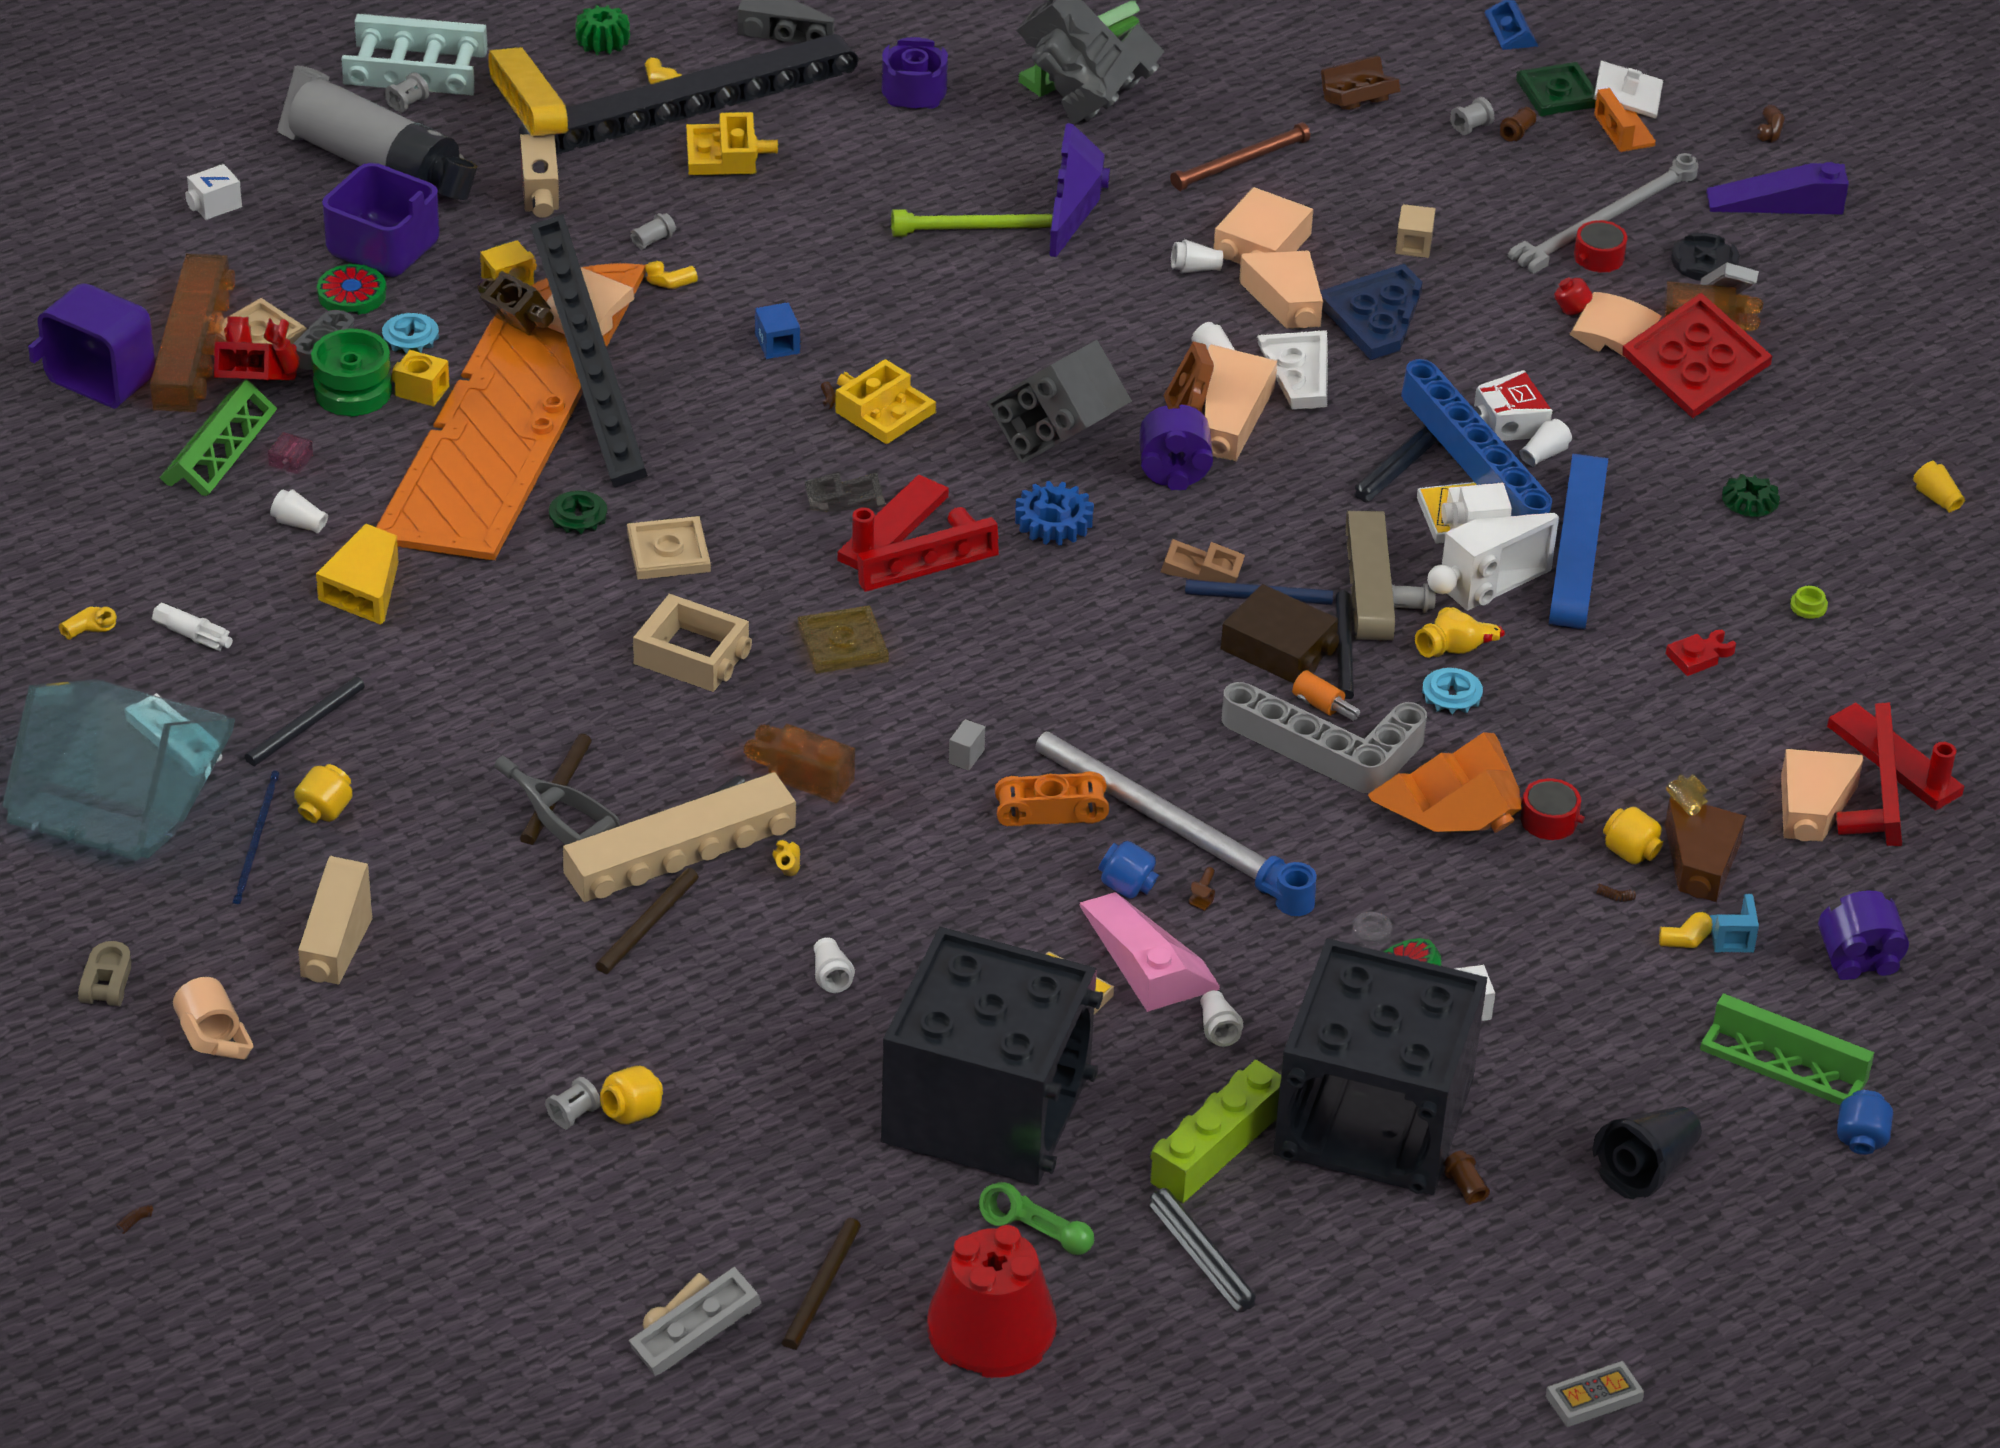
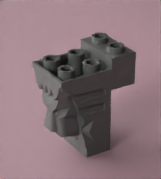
M1046 0L1032 10L1016 30L1027 45L1035 48L1032 60L1049 74V81L1055 82L1056 90L1064 97L1061 101L1067 113L1068 122L1073 125L1082 119L1088 122L1100 111L1101 107L1105 110L1108 109L1119 98L1117 92L1123 88L1126 92L1139 82L1141 76L1144 79L1150 77L1158 69L1159 65L1156 62L1165 52L1138 23L1116 37L1082 0Z
M1095 340L987 401V404L1019 461L1025 463L1109 416L1114 411L1132 402L1100 343L1098 340Z

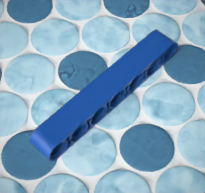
M1423 359L1410 361L1406 367L1401 397L1476 485L1504 483L1512 507L1511 516L1550 513L1552 506L1551 496L1437 366Z
M1572 454L1548 625L1584 630L1586 628L1608 458Z

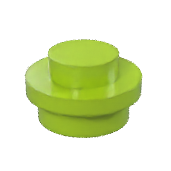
M1803 586L1792 596L1790 607L1797 615L1814 619L1826 613L1828 602L1825 593L1815 586Z

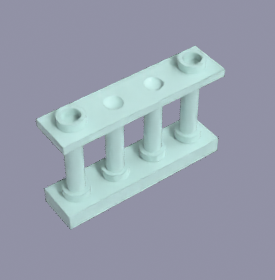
M357 14L355 19L356 47L361 48L358 56H342L343 84L387 88L392 84L398 85L402 83L409 74L415 72L426 81L429 92L474 95L473 66H469L471 57L485 58L486 25ZM374 48L393 50L391 58H373ZM406 52L426 53L423 62L404 60ZM439 54L458 55L455 65L436 63Z

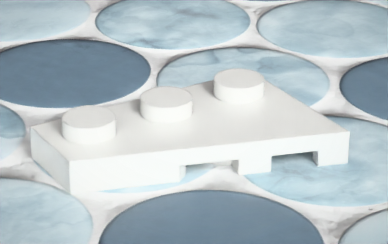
M1327 330L1257 335L1258 345L1264 357L1277 361L1276 380L1292 409L1327 407Z

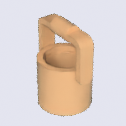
M212 977L196 978L182 985L174 996L173 1006L192 1048L201 1053L246 1059L253 1048V1043L243 1023L239 1022V1017L223 985Z

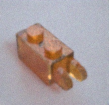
M1667 281L1663 318L1698 294L1703 293L1744 331L1759 329L1760 317L1754 314L1762 312L1763 300H1760L1761 298L1736 294V288Z
M761 724L754 734L756 740L754 738L752 740L749 739L743 748V753L749 759L768 766V774L775 772L783 784L834 803H838L855 780V748L790 724H786L783 729Z

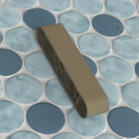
M1347 511L1346 536H1348V539H1346L1348 560H1350L1348 564L1350 584H1352V608H1355L1353 611L1354 630L1357 632L1355 640L1393 641L1395 612L1384 511Z

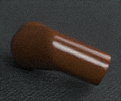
M1768 105L1763 110V117L1768 124H1760L1758 126L1760 133H1757V137L1762 142L1770 141L1772 143L1779 139L1785 117L1775 105Z

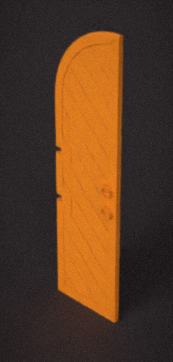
M614 263L582 267L632 287L634 294L646 274V265ZM547 278L531 285L537 289L547 302L552 295ZM629 304L612 316L613 328L603 335L606 348ZM494 316L461 373V377L470 380H458L433 424V427L442 428V431H429L376 528L397 535L398 547L495 561L583 394L565 334L548 327L539 328L536 326L529 335Z

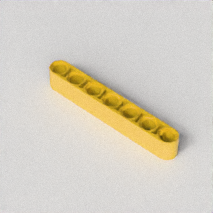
M522 47L489 50L488 64L491 78L532 136L567 133L568 119L563 101Z

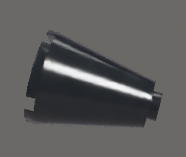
M1683 1106L1608 1122L1595 1135L1592 1148L1593 1157L1598 1155L1602 1166L1598 1170L1602 1180L1624 1198L1634 1199L1636 1197L1646 1198L1659 1190L1699 1141L1702 1134L1701 1124L1695 1113Z

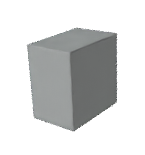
M966 719L962 722L949 740V764L966 770L972 768L985 750V726Z

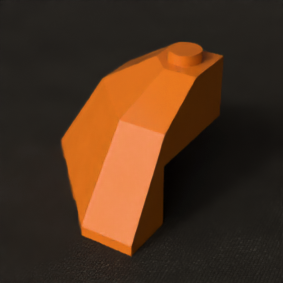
M1483 732L1454 753H1440L1411 774L1398 773L1368 794L1371 801L1434 832L1483 831L1492 828L1494 833L1513 823L1512 815L1521 810L1520 789L1495 733Z

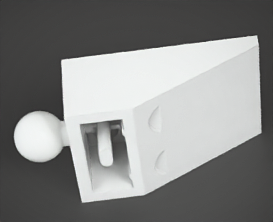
M1555 513L1474 519L1446 532L1442 565L1433 567L1428 574L1427 581L1430 589L1438 594H1448L1468 611L1480 604L1486 605L1493 598L1551 571L1559 516Z

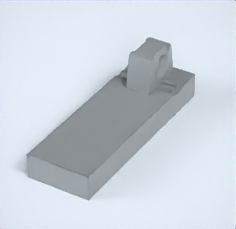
M734 1266L631 1338L629 1342L632 1349L656 1376L669 1369L747 1314L749 1315L751 1310L761 1304L758 1293Z

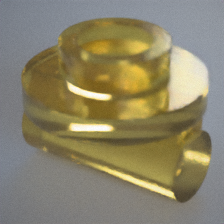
M1681 773L1677 780H1673L1667 785L1666 791L1689 816H1694L1700 811L1701 806L1708 802L1703 795L1709 790L1694 774L1686 778Z

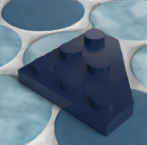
M1401 264L1321 290L1322 309L1370 360L1401 350L1422 293L1423 282L1405 264Z

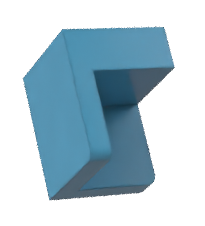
M1744 894L1741 915H1710L1713 922L1711 935L1715 952H1754L1759 929L1753 894Z

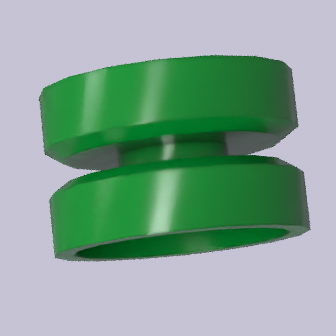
M343 329L324 335L314 344L311 352L314 394L316 402L324 410L337 415L358 416L374 412L389 401L392 394L390 351L387 342L380 335L362 329Z

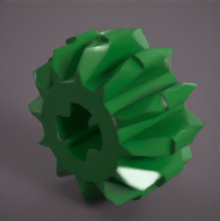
M595 5L594 9L586 8L583 14L577 16L576 39L578 45L584 47L585 52L594 49L596 55L601 51H605L610 55L612 49L621 52L623 45H628L630 22L628 21V15L622 13L621 8L611 9L609 5L606 7Z

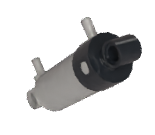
M295 66L277 128L279 133L293 140H306L357 166L367 163H378L424 180L437 188L438 195L441 193L458 200H467L469 198L478 166L464 159L459 154V146L453 138L423 124L413 122L329 82L330 76L309 67Z

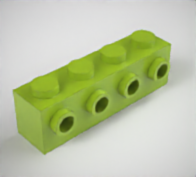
M1256 1059L1243 1071L1238 1070L1221 1091L1212 1093L1205 1101L1203 1107L1194 1115L1186 1116L1179 1124L1178 1129L1167 1139L1162 1138L1156 1143L1150 1156L1152 1160L1150 1183L1159 1189L1167 1188L1181 1203L1188 1200L1277 1119L1281 1074Z

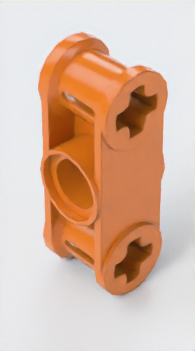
M1090 771L1076 774L1004 777L995 785V796L1000 802L997 809L998 821L1004 826L1100 822L1109 813V804L1104 798L1107 788L1106 780L1101 774ZM1089 782L1092 783L1093 792H1089ZM1011 787H1014L1015 790L1014 797H1011ZM1092 802L1093 812L1089 811L1088 803ZM1011 807H1015V817L1012 816Z

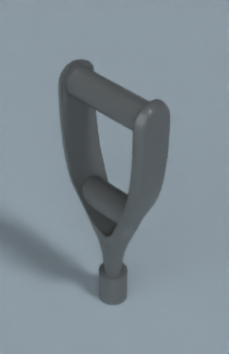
M504 755L496 760L494 768L507 778H513L519 783L532 803L540 821L565 845L620 826L619 818L613 812L586 794L568 786L526 775ZM561 801L585 813L597 821V823L579 835L557 817L549 807Z

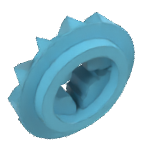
M405 313L394 316L382 328L383 339L388 345H391L392 350L398 351L403 349L406 354L409 350H416L421 353L423 347L433 348L434 341L439 339L437 323L432 318L418 313ZM414 329L413 336H408L411 330Z
M1442 668L1431 672L1424 679L1422 693L1425 694L1427 704H1435L1437 711L1444 708L1449 709L1453 715L1456 709L1468 713L1470 707H1478L1483 694V687L1479 679L1468 671L1458 668ZM1450 686H1454L1457 695H1449L1448 690H1450Z

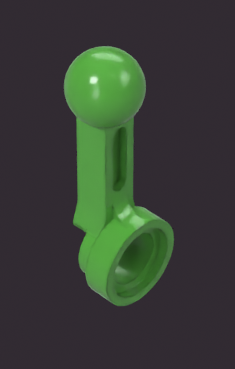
M999 1182L989 1185L981 1193L979 1200L980 1211L983 1217L993 1225L1002 1226L1015 1220H1020L1060 1241L1063 1248L1073 1255H1082L1088 1252L1094 1243V1233L1089 1225L1081 1221L1069 1222L1034 1204L1026 1195L1021 1196L1019 1191L1009 1183ZM1000 1192L1005 1193L1010 1199L1011 1208L1008 1214L1001 1212L998 1208L997 1197Z

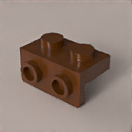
M1372 56L1321 70L1324 99L1326 102L1340 105L1341 109L1344 110L1360 107V102L1370 100V102L1385 101L1389 99V94L1401 92L1399 79L1383 75L1382 61L1379 56Z

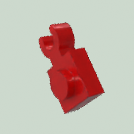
M1715 630L1705 640L1698 634L1668 644L1666 655L1686 676L1716 666L1719 657L1732 656L1735 653L1736 643L1731 641L1722 644L1725 632L1724 630Z

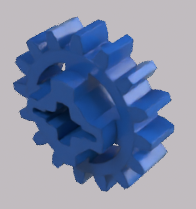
M1047 481L1046 486L1042 488L1037 484H1033L1032 492L1023 490L1021 498L1016 499L1015 524H1020L1019 531L1021 533L1030 531V540L1041 537L1043 538V544L1046 545L1050 540H1055L1058 545H1062L1063 539L1066 538L1071 542H1076L1077 534L1086 536L1087 528H1092L1094 504L1089 502V495L1087 493L1079 495V487L1075 486L1067 489L1065 482H1061L1058 487H1054L1050 481Z

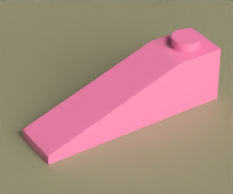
M1111 893L1080 903L1082 911L1147 1012L1204 995L1209 991L1220 990L1218 982L1199 956L1118 893Z

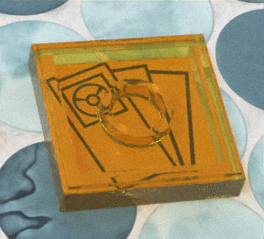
M870 605L798 617V627L816 674L889 662V653Z

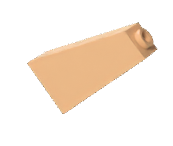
M1210 344L1208 352L1214 363V369L1205 398L1204 416L1208 420L1211 432L1213 456L1217 458L1237 461L1275 388L1277 361Z

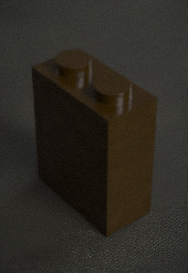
M1261 584L1223 623L1220 650L1294 684L1297 677L1303 671L1308 670L1314 674L1320 660L1325 655L1330 656L1334 653L1339 643V635H1337L1338 618Z

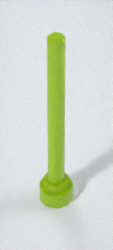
M906 209L892 210L891 228L893 237H907V233H914V230L1051 228L1053 214L914 216L913 213H907Z

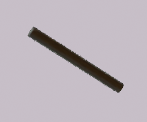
M579 734L551 783L568 785L592 742L588 735ZM558 802L549 807L551 811L554 810ZM534 811L520 836V841L523 843L534 845L544 827L536 811Z
M687 868L595 964L596 969L607 975L698 880L697 872Z
M847 1218L782 1340L784 1347L793 1350L798 1349L861 1228L858 1220L854 1218Z

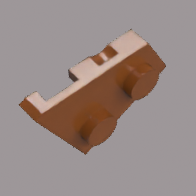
M1193 341L1163 395L1169 409L1179 408V405H1188L1202 412L1214 369V363L1206 344Z

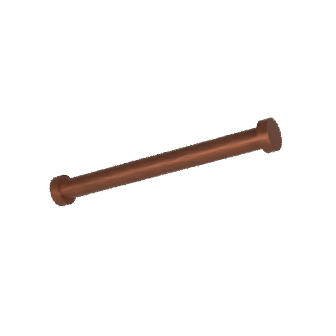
M1298 123L1294 125L1292 130L1185 172L1180 170L1173 172L1170 176L1171 184L1179 191L1185 190L1188 184L1298 141L1305 143L1310 140V130L1305 123Z

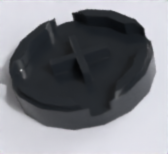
M1692 233L1685 236L1683 241H1676L1671 255V261L1676 270L1686 277L1699 281L1725 263L1738 265L1740 258L1736 246L1731 244L1730 247L1725 243L1724 238L1709 233Z

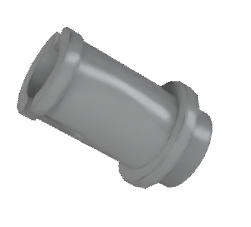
M658 213L654 216V220L637 229H633L631 231L632 234H630L633 243L643 250L663 237L666 239L671 238L672 233L676 231V225L669 214L665 213L662 215Z
M1424 583L1423 587L1392 585L1394 608L1422 609V613H1427V609L1434 610L1436 593L1430 589L1428 584Z

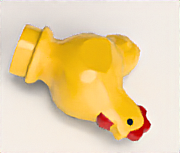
M1445 607L1439 611L1435 624H1426L1416 632L1415 644L1420 654L1427 658L1442 656L1445 651L1462 654L1471 652L1485 642L1500 640L1505 635V631L1501 626L1478 622L1470 615L1454 607Z

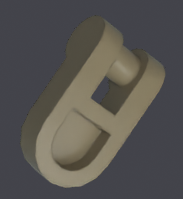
M106 941L93 948L79 985L78 997L80 1003L93 1004L94 1000L107 1001L109 1006H121L132 966L130 950L125 944L117 941ZM99 980L110 981L109 985L98 984Z

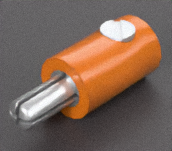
M1303 671L1295 680L1292 692L1307 704H1311L1329 716L1336 711L1352 721L1357 719L1356 716H1359L1360 710L1344 701V691L1310 671Z

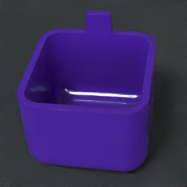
M367 163L356 168L330 191L322 201L325 243L328 251L333 256L349 263L374 268L386 277H397L404 273L439 238L437 188L429 182L378 163Z
M78 284L38 316L39 337L28 346L30 362L35 364L42 358L45 374L51 382L116 409L153 377L156 364L151 319L147 310L142 306L93 285Z

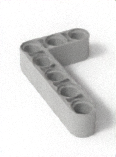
M1235 682L1229 684L1224 689L1222 723L1224 726L1362 793H1370L1390 780L1424 743L1427 712L1416 703L1405 702L1397 705L1363 739L1250 684Z

